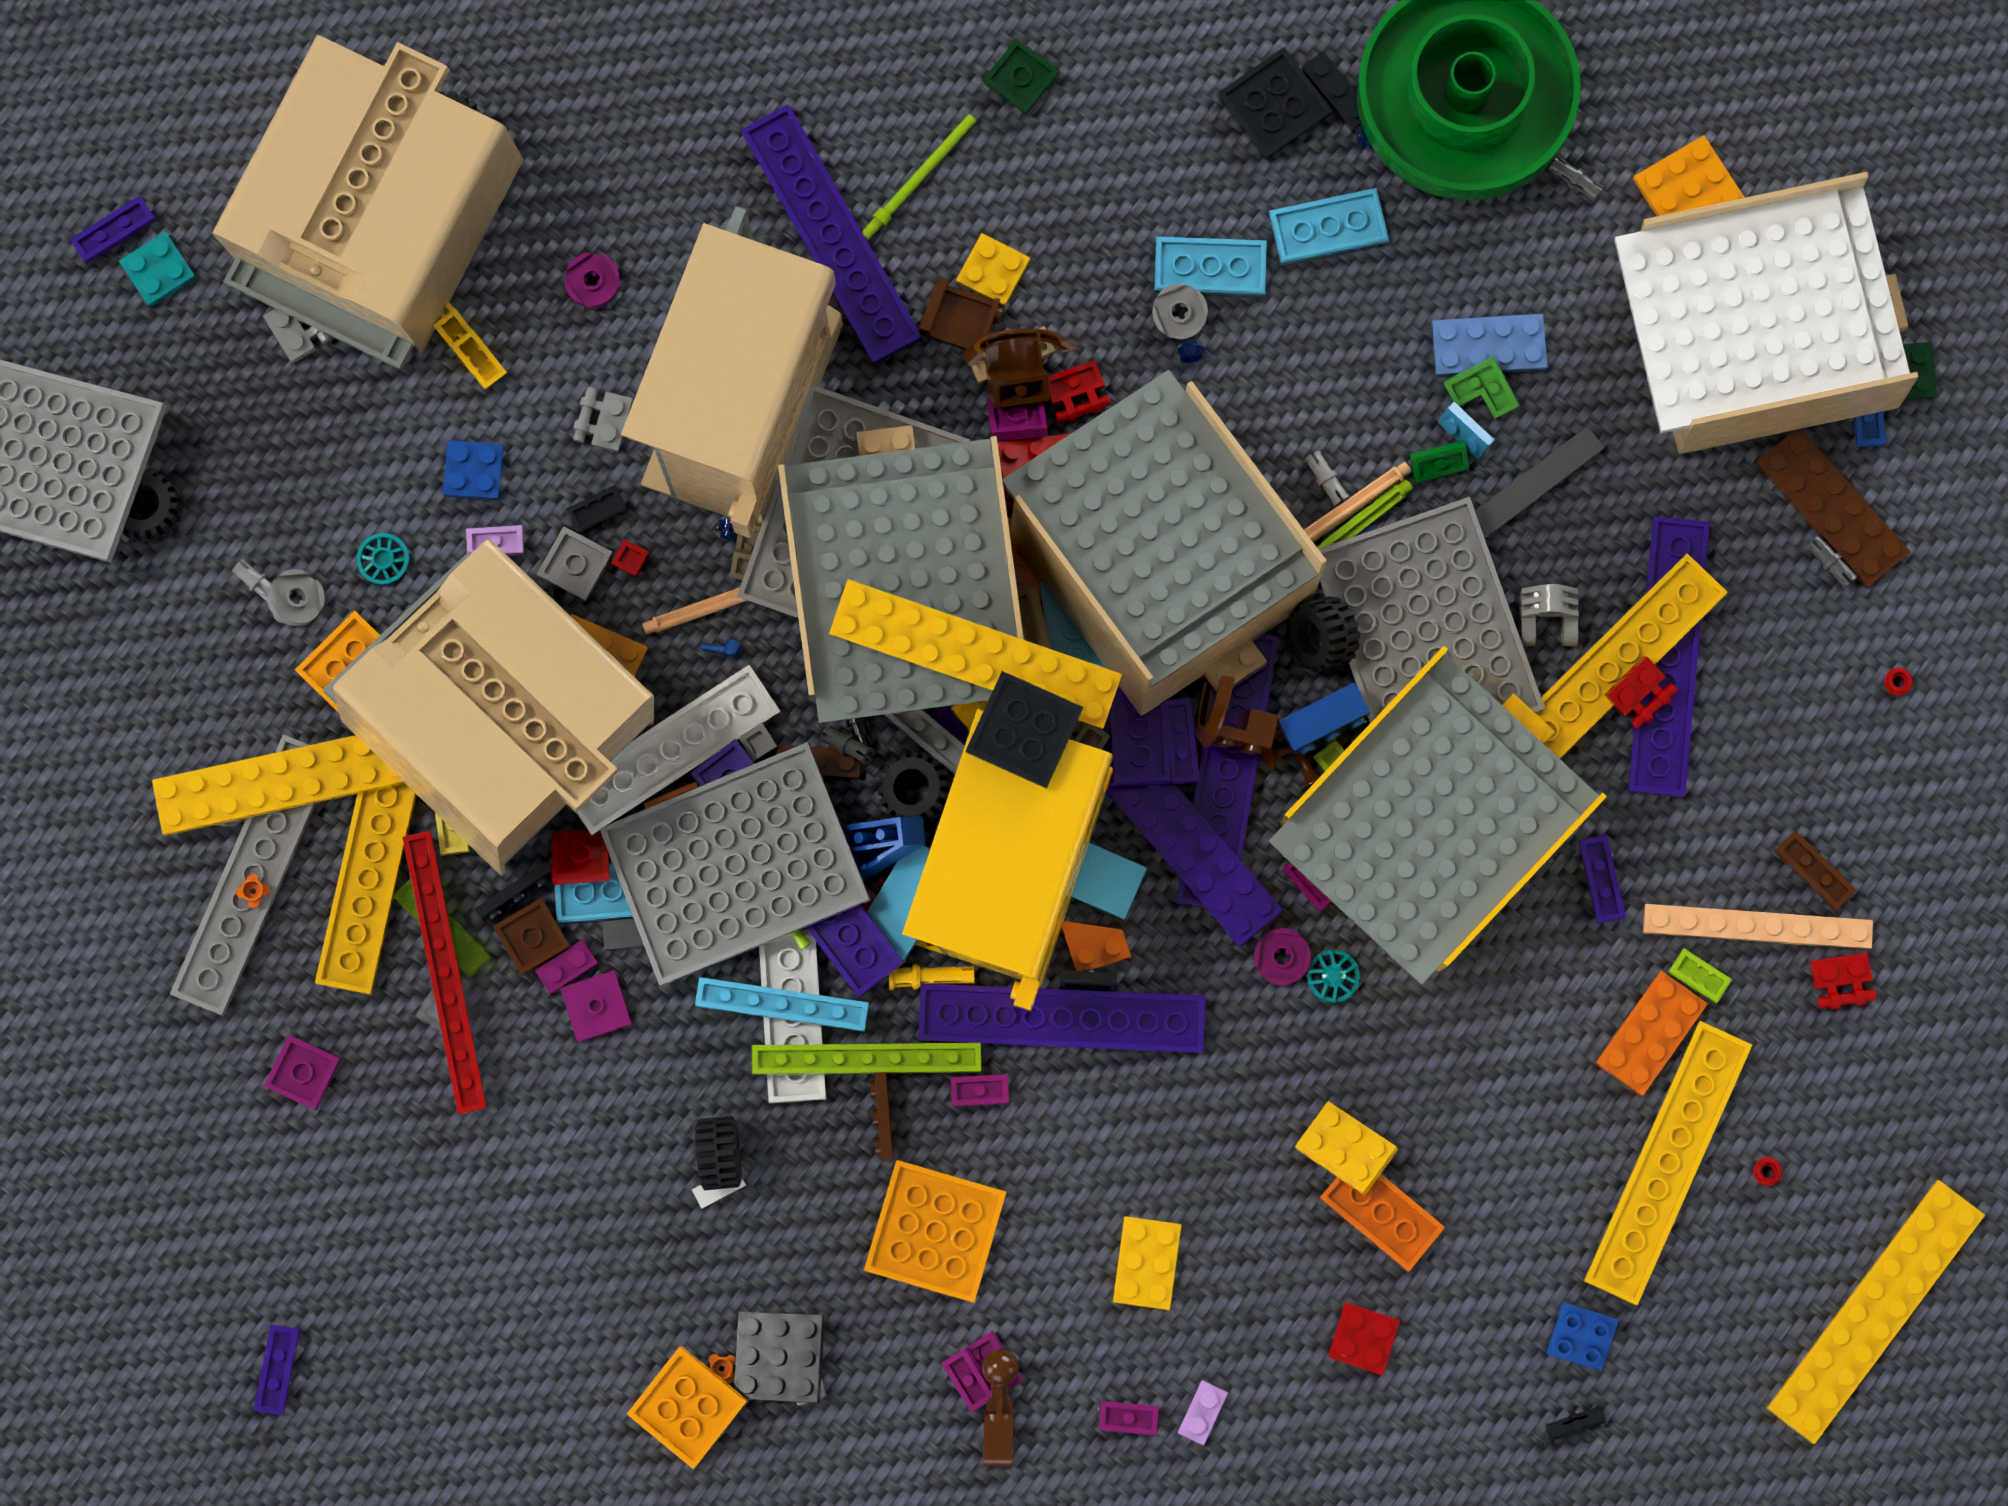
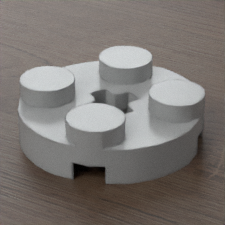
M1181 283L1164 288L1155 299L1152 310L1153 320L1158 330L1169 338L1179 340L1196 335L1205 324L1208 313L1207 303L1201 292L1192 286ZM1176 304H1180L1181 307H1187L1188 312L1184 313L1185 318L1182 320L1178 316L1173 317L1172 315Z
M299 569L284 571L270 583L267 592L268 606L273 613L274 619L279 623H286L291 626H303L315 619L322 610L325 601L323 588L317 579L314 580L308 575L309 573ZM292 591H296L297 596H302V600L298 604L290 600L289 596L292 595Z

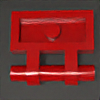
M1095 360L1048 376L1049 399L1052 406L1063 403L1065 410L1055 413L1058 423L1067 420L1070 422L1076 421L1079 416L1090 412L1096 414L1101 412L1102 408L1111 405L1108 395L1097 398L1095 391L1105 388ZM1087 395L1088 402L1077 406L1073 405L1072 399Z
M1643 656L1604 696L1624 716L1633 710L1637 715L1630 723L1638 730L1644 723L1648 724L1654 719L1653 715L1663 705L1666 707L1672 701L1671 697L1678 689L1672 683H1669L1662 690L1658 684L1666 676L1647 656ZM1651 692L1655 698L1646 707H1643L1640 701Z
M1868 953L1809 962L1814 990L1826 989L1827 996L1817 998L1819 1009L1828 1007L1831 1010L1840 1009V1006L1848 1004L1860 1006L1865 1005L1868 1001L1876 1000L1874 989L1863 990L1862 983L1873 980ZM1851 985V993L1838 994L1836 987Z

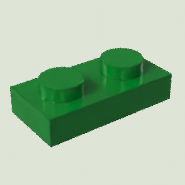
M1463 440L1409 454L1412 474L1416 483L1469 469L1467 449Z

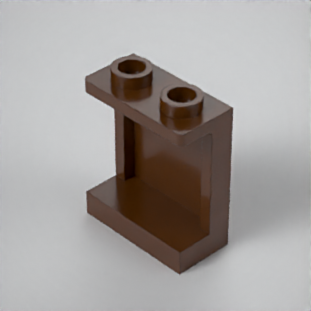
M938 277L919 326V332L921 336L966 351L980 338L992 334L991 331L994 323L999 325L1004 309L1000 308L1001 299L995 297L993 301L949 286L948 280Z

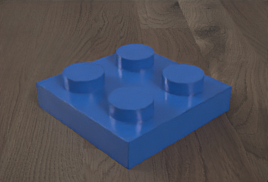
M448 440L443 496L499 501L504 445Z

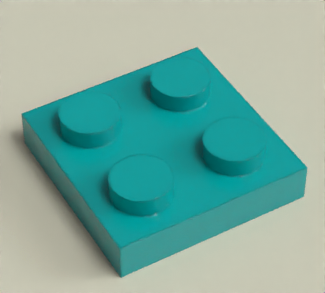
M163 232L119 260V263L149 308L196 279L166 232Z

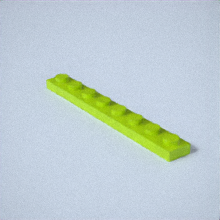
M981 1043L752 1045V1075L981 1072Z

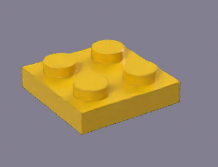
M981 233L960 271L956 283L984 298L993 301L995 297L1001 299V306L1005 308L1030 262V257Z

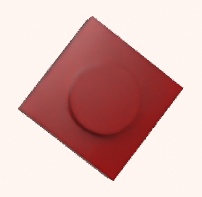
M624 539L611 565L637 578L650 553Z

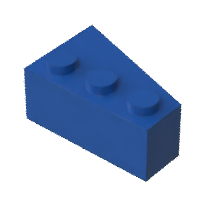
M1352 683L1279 720L1278 726L1293 755L1299 752L1301 755H1305L1315 750L1317 744L1323 741L1331 742L1342 735L1341 733L1350 729H1357L1366 724L1370 711L1356 684Z
M922 816L897 817L842 826L863 881L868 880L925 845Z

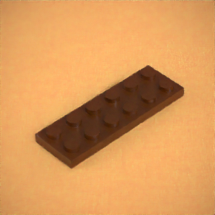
M1802 429L1794 430L1756 462L1759 469L1814 531L1821 535L1822 539L1835 553H1840L1842 556L1841 560L1858 576L1857 579L1866 589L1910 553V550Z

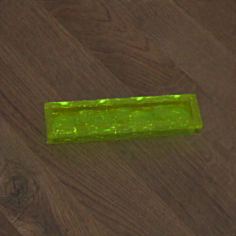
M410 879L393 897L419 923ZM448 913L458 965L471 978L491 957Z

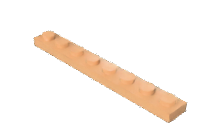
M1654 904L1644 905L1643 934L1866 950L1872 948L1873 920Z

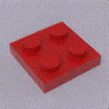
M587 829L552 832L553 885L610 881V855L600 830L592 836Z
M1344 1302L1327 1358L1383 1376L1400 1320Z

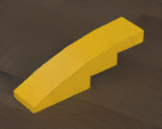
M448 301L444 313L442 312L440 316L441 319L433 326L465 367L486 390L507 372Z

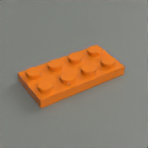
M1661 970L1595 1064L1634 1092L1643 1096L1708 1003Z
M1382 1174L1365 1196L1336 1177L1319 1198L1407 1272L1412 1269L1445 1228Z

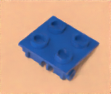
M1563 1302L1559 1307L1558 1319L1546 1354L1602 1371L1619 1319Z

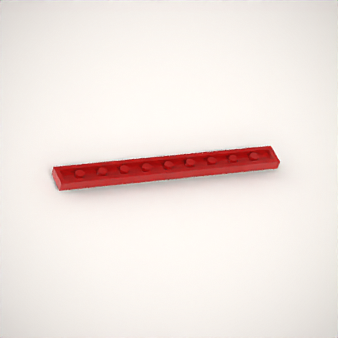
M426 831L404 836L402 838L457 1113L461 1115L487 1109L432 832Z

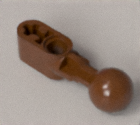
M996 1349L988 1353L982 1363L983 1375L991 1384V1397L986 1400V1412L984 1413L983 1467L1012 1468L1014 1413H1012V1400L1008 1397L1009 1384L1018 1375L1019 1363L1010 1351Z

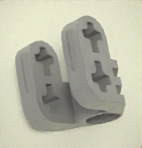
M1545 584L1522 588L1519 593V637L1522 645L1535 646L1536 616H1561L1562 646H1577L1578 589L1559 584Z

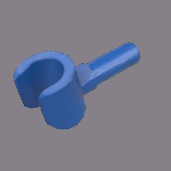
M728 639L725 647L722 645L701 644V650L723 653L730 658H736L742 648V645L733 639Z

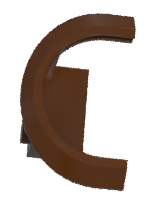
M1037 328L1010 329L995 332L977 340L964 352V361L968 366L985 364L988 399L995 408L1049 401L1048 374L1042 366L1041 342L1057 346L1061 353L1078 350L1075 343L1051 330Z
M1220 676L1210 717L1209 711L1214 688L1210 683L1203 682L1195 727L1196 737L1203 747L1209 748L1211 745L1228 749L1229 746L1240 747L1239 752L1249 755L1261 754L1262 751L1271 749L1279 715L1248 709L1239 712L1236 728L1222 725L1229 705L1235 677Z

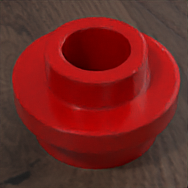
M1903 668L1891 669L1884 678L1886 690L1894 696L1907 694L1913 685L1911 674ZM1894 678L1902 680L1903 684L1901 687L1894 685Z
M1765 1157L1755 1163L1753 1176L1759 1184L1772 1186L1781 1179L1782 1167L1777 1160ZM1764 1167H1769L1772 1170L1770 1177L1763 1175L1762 1170Z

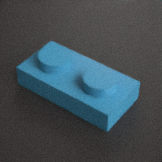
M1455 402L1445 410L1438 420V423L1447 433L1451 434L1457 441H1464L1467 451L1477 460L1494 441Z

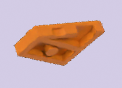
M1063 921L1061 928L1076 971L1095 970L1131 958L1123 930Z

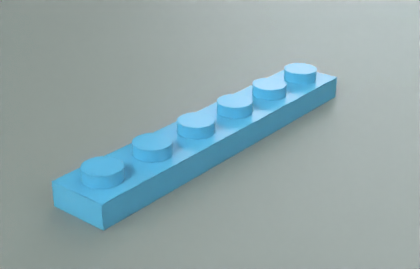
M699 977L695 1006L865 1032L869 1003Z

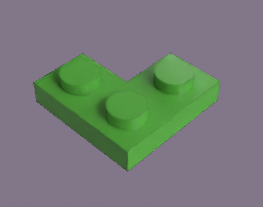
M1494 355L1444 381V385L1453 402L1458 406L1482 395L1494 419L1520 405Z

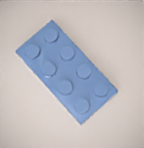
M1543 314L1432 320L1436 377L1455 376L1493 355L1503 373L1547 370Z

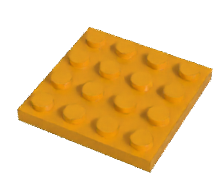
M896 1160L864 1271L975 1303L1007 1192Z

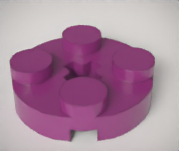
M584 253L574 258L567 267L565 276L567 293L576 304L583 306L585 309L593 310L606 306L616 297L621 288L618 269L615 263L605 255ZM587 276H599L598 285L594 287L592 285L587 286Z
M1277 928L1265 934L1258 941L1254 950V965L1259 976L1267 982L1278 986H1287L1299 981L1307 972L1311 962V951L1308 944L1299 933L1287 928ZM1280 949L1286 950V955L1290 956V961H1285L1284 965L1279 964V961L1274 959V954H1279Z

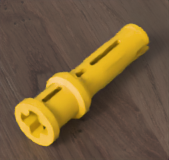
M913 964L912 967H899L889 975V991L894 990L895 987H912L913 990H918V988H921V984H975L974 966L920 968V965Z

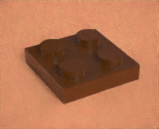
M543 898L538 899L493 926L521 976L570 948L568 941Z

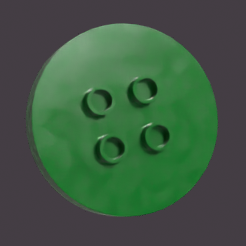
M1401 0L1377 24L1364 50L1357 81V106L1360 121L1365 135L1378 157L1390 170L1410 185L1424 192L1448 199L1482 200L1494 198L1517 190L1534 180L1546 170L1562 150L1572 129L1580 102L1581 82L1578 60L1574 48L1560 23L1536 0Z

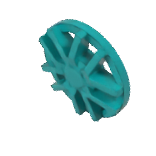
M378 533L368 537L360 545L356 558L358 569L363 577L369 582L378 585H390L402 579L410 562L408 549L402 540L388 533ZM382 538L389 539L387 548L382 547ZM377 539V549L368 544ZM393 541L397 542L401 547L392 550ZM364 549L373 552L372 556L362 555ZM404 552V558L395 559V554ZM361 559L370 562L365 569H363ZM404 563L400 572L394 564ZM373 567H375L377 570L374 573V575L370 577L367 573ZM393 568L397 574L392 578L387 573V570ZM382 571L387 580L377 579Z
M1326 950L1316 955L1310 962L1307 970V983L1312 993L1322 1001L1329 1003L1345 1001L1355 993L1359 986L1360 971L1358 964L1349 954L1343 951ZM1333 954L1343 956L1344 958L1336 964ZM1329 955L1332 965L1326 966L1322 957ZM1319 960L1323 969H1313V966ZM1348 960L1352 966L1343 970L1340 966ZM1353 969L1356 975L1355 980L1346 975ZM1311 974H1322V979L1312 981ZM1344 980L1354 984L1351 990L1342 985ZM1324 984L1322 993H1319L1314 985ZM1327 987L1334 988L1332 998L1325 997ZM1338 987L1347 993L1342 997L1336 998Z

